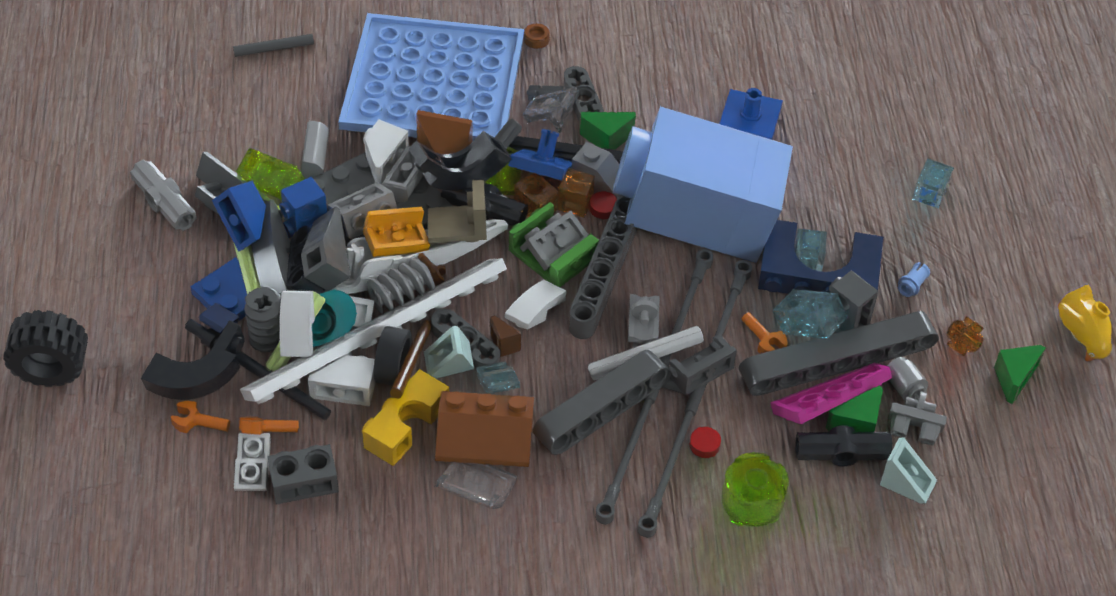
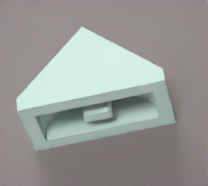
M452 326L424 351L427 374L436 379L474 369L470 342L458 326Z
M904 437L899 438L887 460L880 486L918 503H926L937 479Z

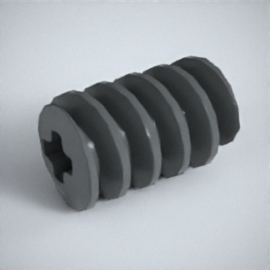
M269 287L256 288L245 297L246 304L244 310L249 342L255 350L270 352L276 348L280 341L281 295Z

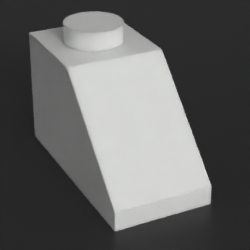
M380 119L372 128L367 129L363 138L366 158L375 183L378 182L382 185V182L401 154L409 146L407 130Z
M345 355L314 372L308 378L310 397L319 400L370 406L376 384L373 372L375 359L365 356Z

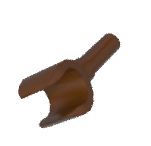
M420 253L418 259L428 267L434 285L438 286L443 283L445 279L442 276L446 274V267L442 264L436 266L424 253Z

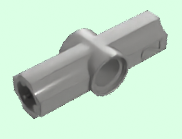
M143 159L135 163L134 168L130 171L131 178L144 192L145 198L152 210L156 213L160 211L176 230L181 229L184 231L192 227L193 222L197 219L196 212L182 197L177 183L171 177L166 179L151 161Z

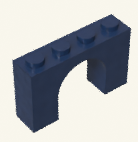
M783 220L776 221L764 246L758 289L828 301L831 283L837 277L842 278L852 270L878 290L884 236L855 232L849 263L839 270L823 272L807 267L798 259L794 249L798 223Z

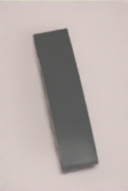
M270 199L265 203L266 209L260 239L252 244L260 287L272 288L281 295L283 291H294L287 285L289 259L287 253H289L290 240L275 201Z

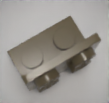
M472 180L473 192H467L468 206L428 208L429 243L447 244L457 241L473 243L479 240H487L484 180Z

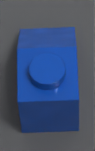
M253 180L228 188L212 200L238 252L260 239L266 205Z

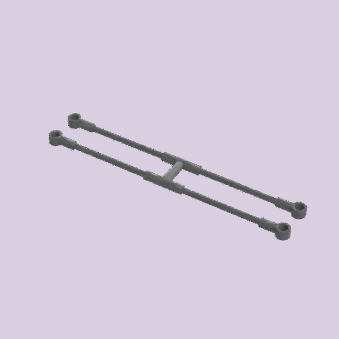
M707 249L699 250L696 254V266L691 277L692 282L671 334L680 332L698 284L702 282L706 270L712 266L713 253ZM740 260L735 264V277L730 288L731 294L715 336H723L736 298L741 293L745 280L751 277L752 265L746 260ZM671 354L659 358L668 367ZM670 378L662 386V388L684 394ZM707 384L687 394L689 400L684 410L685 416L655 496L651 498L645 515L640 517L638 522V533L643 537L649 538L656 533L657 517L663 504V494L691 419L696 415ZM660 389L644 398L645 402L614 481L609 485L603 502L599 503L596 507L595 518L601 524L606 525L614 520V506L621 491L620 484L650 407L655 403ZM602 511H607V512H609L610 514H608V515H603V514H601L600 512H602ZM649 524V525H651L652 527H651V528H645V527H643V525Z

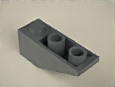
M336 206L314 220L301 253L304 277L327 291L332 290L351 277L340 209Z

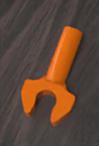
M750 312L743 315L741 320L760 339L757 350L759 354L775 350L771 345H776L779 349L788 346L787 337L782 331L770 333Z
M189 400L176 404L178 413L188 415L187 417L171 416L172 425L179 432L188 433L196 425L228 432L231 421L228 419L201 414L197 409V403Z
M248 416L240 417L239 430H241V433L262 434L263 432L298 433L299 429L298 420H264L259 417Z

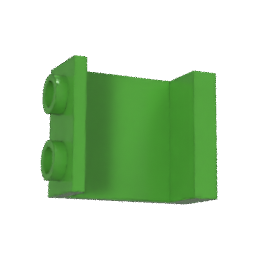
M549 202L544 207L536 209L525 221L512 227L509 232V251L546 281L561 287L589 266L599 239L592 234L588 235L551 263L550 268L544 271L531 251L527 249L522 252L520 247L526 242L524 236L531 230L538 227L541 231L547 227L545 222L554 216V204Z

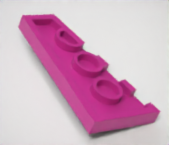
M872 363L770 402L772 412L788 421L801 425L879 385L882 386V383L892 379L890 367Z

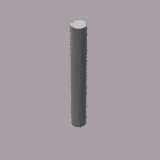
M313 34L233 46L234 56L237 57L314 44Z

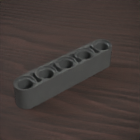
M644 350L542 416L535 423L533 434L552 454H561L664 386L671 376V370L652 351Z

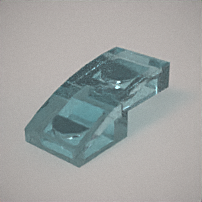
M506 361L490 366L476 367L477 377L488 394L521 388L520 381L513 367H508Z

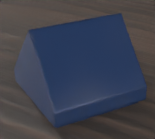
M217 303L198 317L199 321L220 334L229 320L237 324L239 320L237 315Z

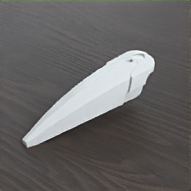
M486 220L487 240H479L473 243L466 241L449 242L447 244L430 243L429 250L409 254L373 257L365 237L352 239L346 247L351 277L332 290L343 291L346 294L366 291L369 279L375 278L377 280L381 273L388 275L390 269L396 268L398 270V266L402 263L408 265L410 259H418L420 253H424L436 266L439 264L443 265L478 248L507 230L508 224L505 220Z

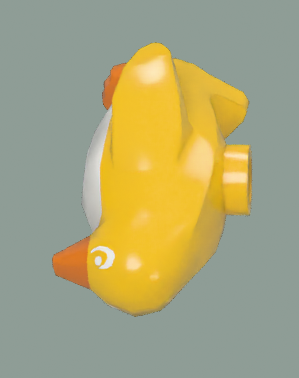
M1089 285L1068 293L1058 304L1059 316L1064 326L1071 331L1076 341L1086 347L1085 361L1089 362L1095 359L1106 358L1112 351V325L1108 316L1110 314L1109 308L1104 303L1094 300Z

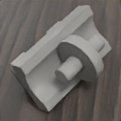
M630 294L628 342H633L634 348L659 339L660 296L640 297L636 294Z
M921 391L919 399L906 397L905 405L892 402L888 419L891 420L890 434L906 438L909 425L921 428L918 438L919 442L934 445L939 433L943 432L947 416L936 414L937 404L926 402L927 393Z

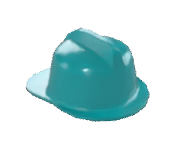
M331 290L320 294L325 298V303L312 323L313 347L321 346L344 336L355 324L357 316L356 305L345 292Z

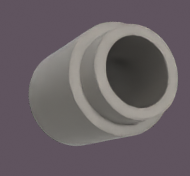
M898 357L887 365L890 367L892 379L889 382L904 401H906V397L919 399L920 392L927 391L928 381L911 360H907L905 357Z

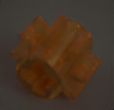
M967 316L964 318V321L956 320L951 323L946 334L950 339L947 345L962 356H965L967 352H976L984 341L982 334H980L984 328Z

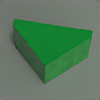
M581 112L580 135L597 147L615 150L627 141L632 126L635 127L636 112Z
M1034 345L999 351L994 369L1008 403H1014L1039 367L1046 347Z
M879 385L830 409L825 428L830 431L834 427L845 425L853 427L855 432H874L883 393L881 386Z

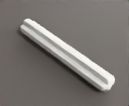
M694 326L592 362L588 365L590 376L593 380H598L644 350H650L658 358L692 347L704 341L703 334L698 326Z

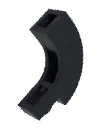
M482 131L466 148L452 154L436 153L418 141L409 148L415 158L413 161L414 165L423 173L429 185L437 189L449 191L472 187V180H484L485 182L512 160L501 141L485 131Z
M229 320L212 350L204 357L195 361L179 362L155 353L141 377L146 390L159 396L176 400L196 399L219 390L240 369L236 355L240 353L245 342L240 325Z

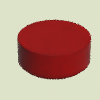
M606 191L597 192L592 195L589 206L591 214L599 219H609L617 200L616 196Z
M699 427L691 434L690 449L698 457L711 458L720 450L721 436L711 427Z

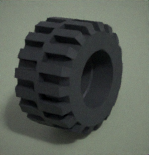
M34 310L33 313L25 312L21 317L17 316L13 323H11L3 356L5 366L11 370L10 373L14 376H19L20 380L31 382L33 385L52 387V385L63 386L65 383H71L80 376L88 343V335L85 333V329L82 325H78L76 320L67 318V315L62 313L57 314L48 310L46 312Z

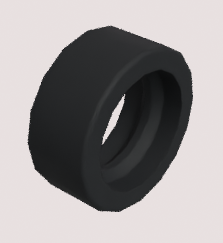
M386 326L382 331L374 360L373 372L376 383L393 386L412 345L410 330Z

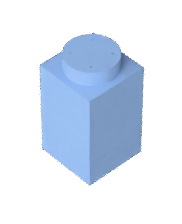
M660 106L651 132L632 126L621 157L613 193L630 198L624 224L630 225L632 223L636 228L757 263L782 211L793 146Z

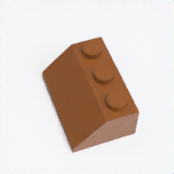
M441 391L435 461L529 467L534 397Z

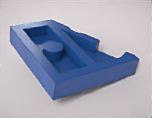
M236 257L190 286L192 295L207 309L217 303L239 317L238 321L246 316L244 308L247 291L239 260Z

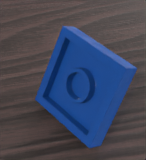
M750 88L746 92L730 89L719 124L773 140L783 100L762 96V92L756 88Z
M546 129L541 130L537 152L522 149L510 155L512 160L508 164L510 167L558 180H564L571 176L572 161L553 156L559 133L554 131L551 133V130Z

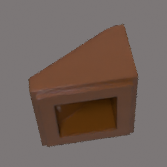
M491 316L489 335L492 342L500 349V357L519 352L521 350V333L497 316Z

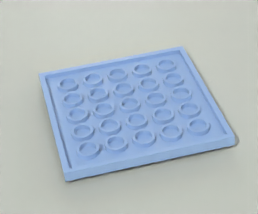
M367 13L338 121L339 130L366 132L367 129L372 128L380 119L407 130L408 137L417 138L416 113L418 110L472 120L473 141L482 131L495 137L509 120L524 40V29Z

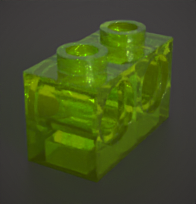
M252 148L248 149L236 170V173L245 181L253 180L257 190L282 200V189L305 179L297 166Z

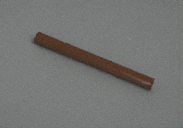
M423 320L390 391V395L393 398L399 399L403 395L431 332L432 325L429 320Z

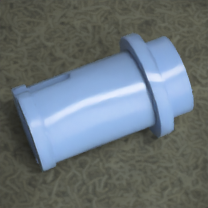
M917 262L907 275L899 279L898 290L903 296L911 297L919 293L921 284L930 276V269L927 265L923 264L917 271L921 266V262Z

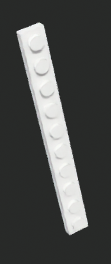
M503 258L488 259L436 286L434 290H429L424 295H419L414 300H409L404 305L398 306L392 311H388L346 333L344 336L313 351L311 357H300L241 388L240 391L244 400L254 401L257 404L264 403L274 397L273 392L281 388L287 390L301 383L300 378L303 376L311 375L325 367L326 364L334 360L336 361L345 355L352 356L351 351L358 347L365 349L376 344V338L381 336L386 326L402 329L401 325L408 321L413 323L427 316L426 312L430 309L435 308V310L448 306L451 304V298L457 295L463 297L474 292V286L480 283L488 284L499 278L498 274L507 269Z

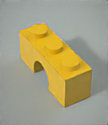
M419 369L412 378L410 377L402 397L399 399L388 398L383 404L381 411L365 423L362 429L364 449L394 466L412 446V428L403 422L410 418H420L432 424L438 418L441 391H449V386Z

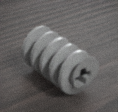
M412 258L408 265L402 263L398 266V270L396 268L390 269L388 275L381 273L377 280L375 278L369 279L367 281V290L371 300H374V306L382 314L383 305L392 311L394 309L393 300L402 306L404 305L403 295H406L412 301L414 300L413 290H416L422 296L425 294L423 285L426 284L431 291L435 289V285L428 267L422 261Z

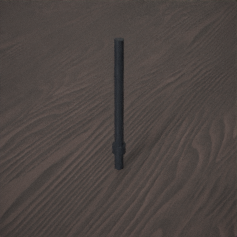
M193 319L188 320L185 324V329L200 338L201 343L211 350L221 335L212 328H205ZM242 351L236 355L239 365L259 378L272 373L271 370ZM297 387L287 390L279 389L280 392L321 419L327 420L331 414L329 408Z

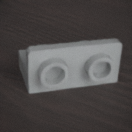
M378 182L327 205L329 210L335 206L340 209L341 220L346 236L349 239L363 234L368 211L397 209L393 192Z
M572 211L563 216L560 213L555 214L545 222L547 227L541 231L536 227L524 236L526 242L520 249L522 252L529 249L544 271L550 268L551 263L589 235Z

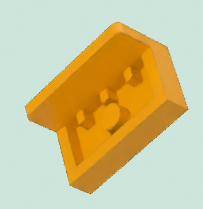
M411 207L368 211L363 234L372 256L419 253L429 250L430 243L422 225L423 208Z

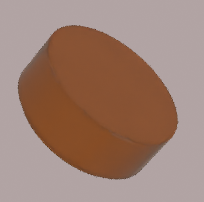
M536 23L528 25L524 29V43L528 47L540 49L548 45L550 31L545 25Z

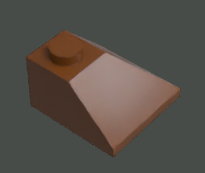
M421 110L417 111V141L439 154L456 153L473 142L472 120Z

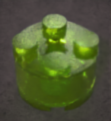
M759 452L739 455L725 472L721 500L724 510L735 525L764 526L778 521L783 511L789 486V477L785 467L780 462L777 464L770 460L769 455Z

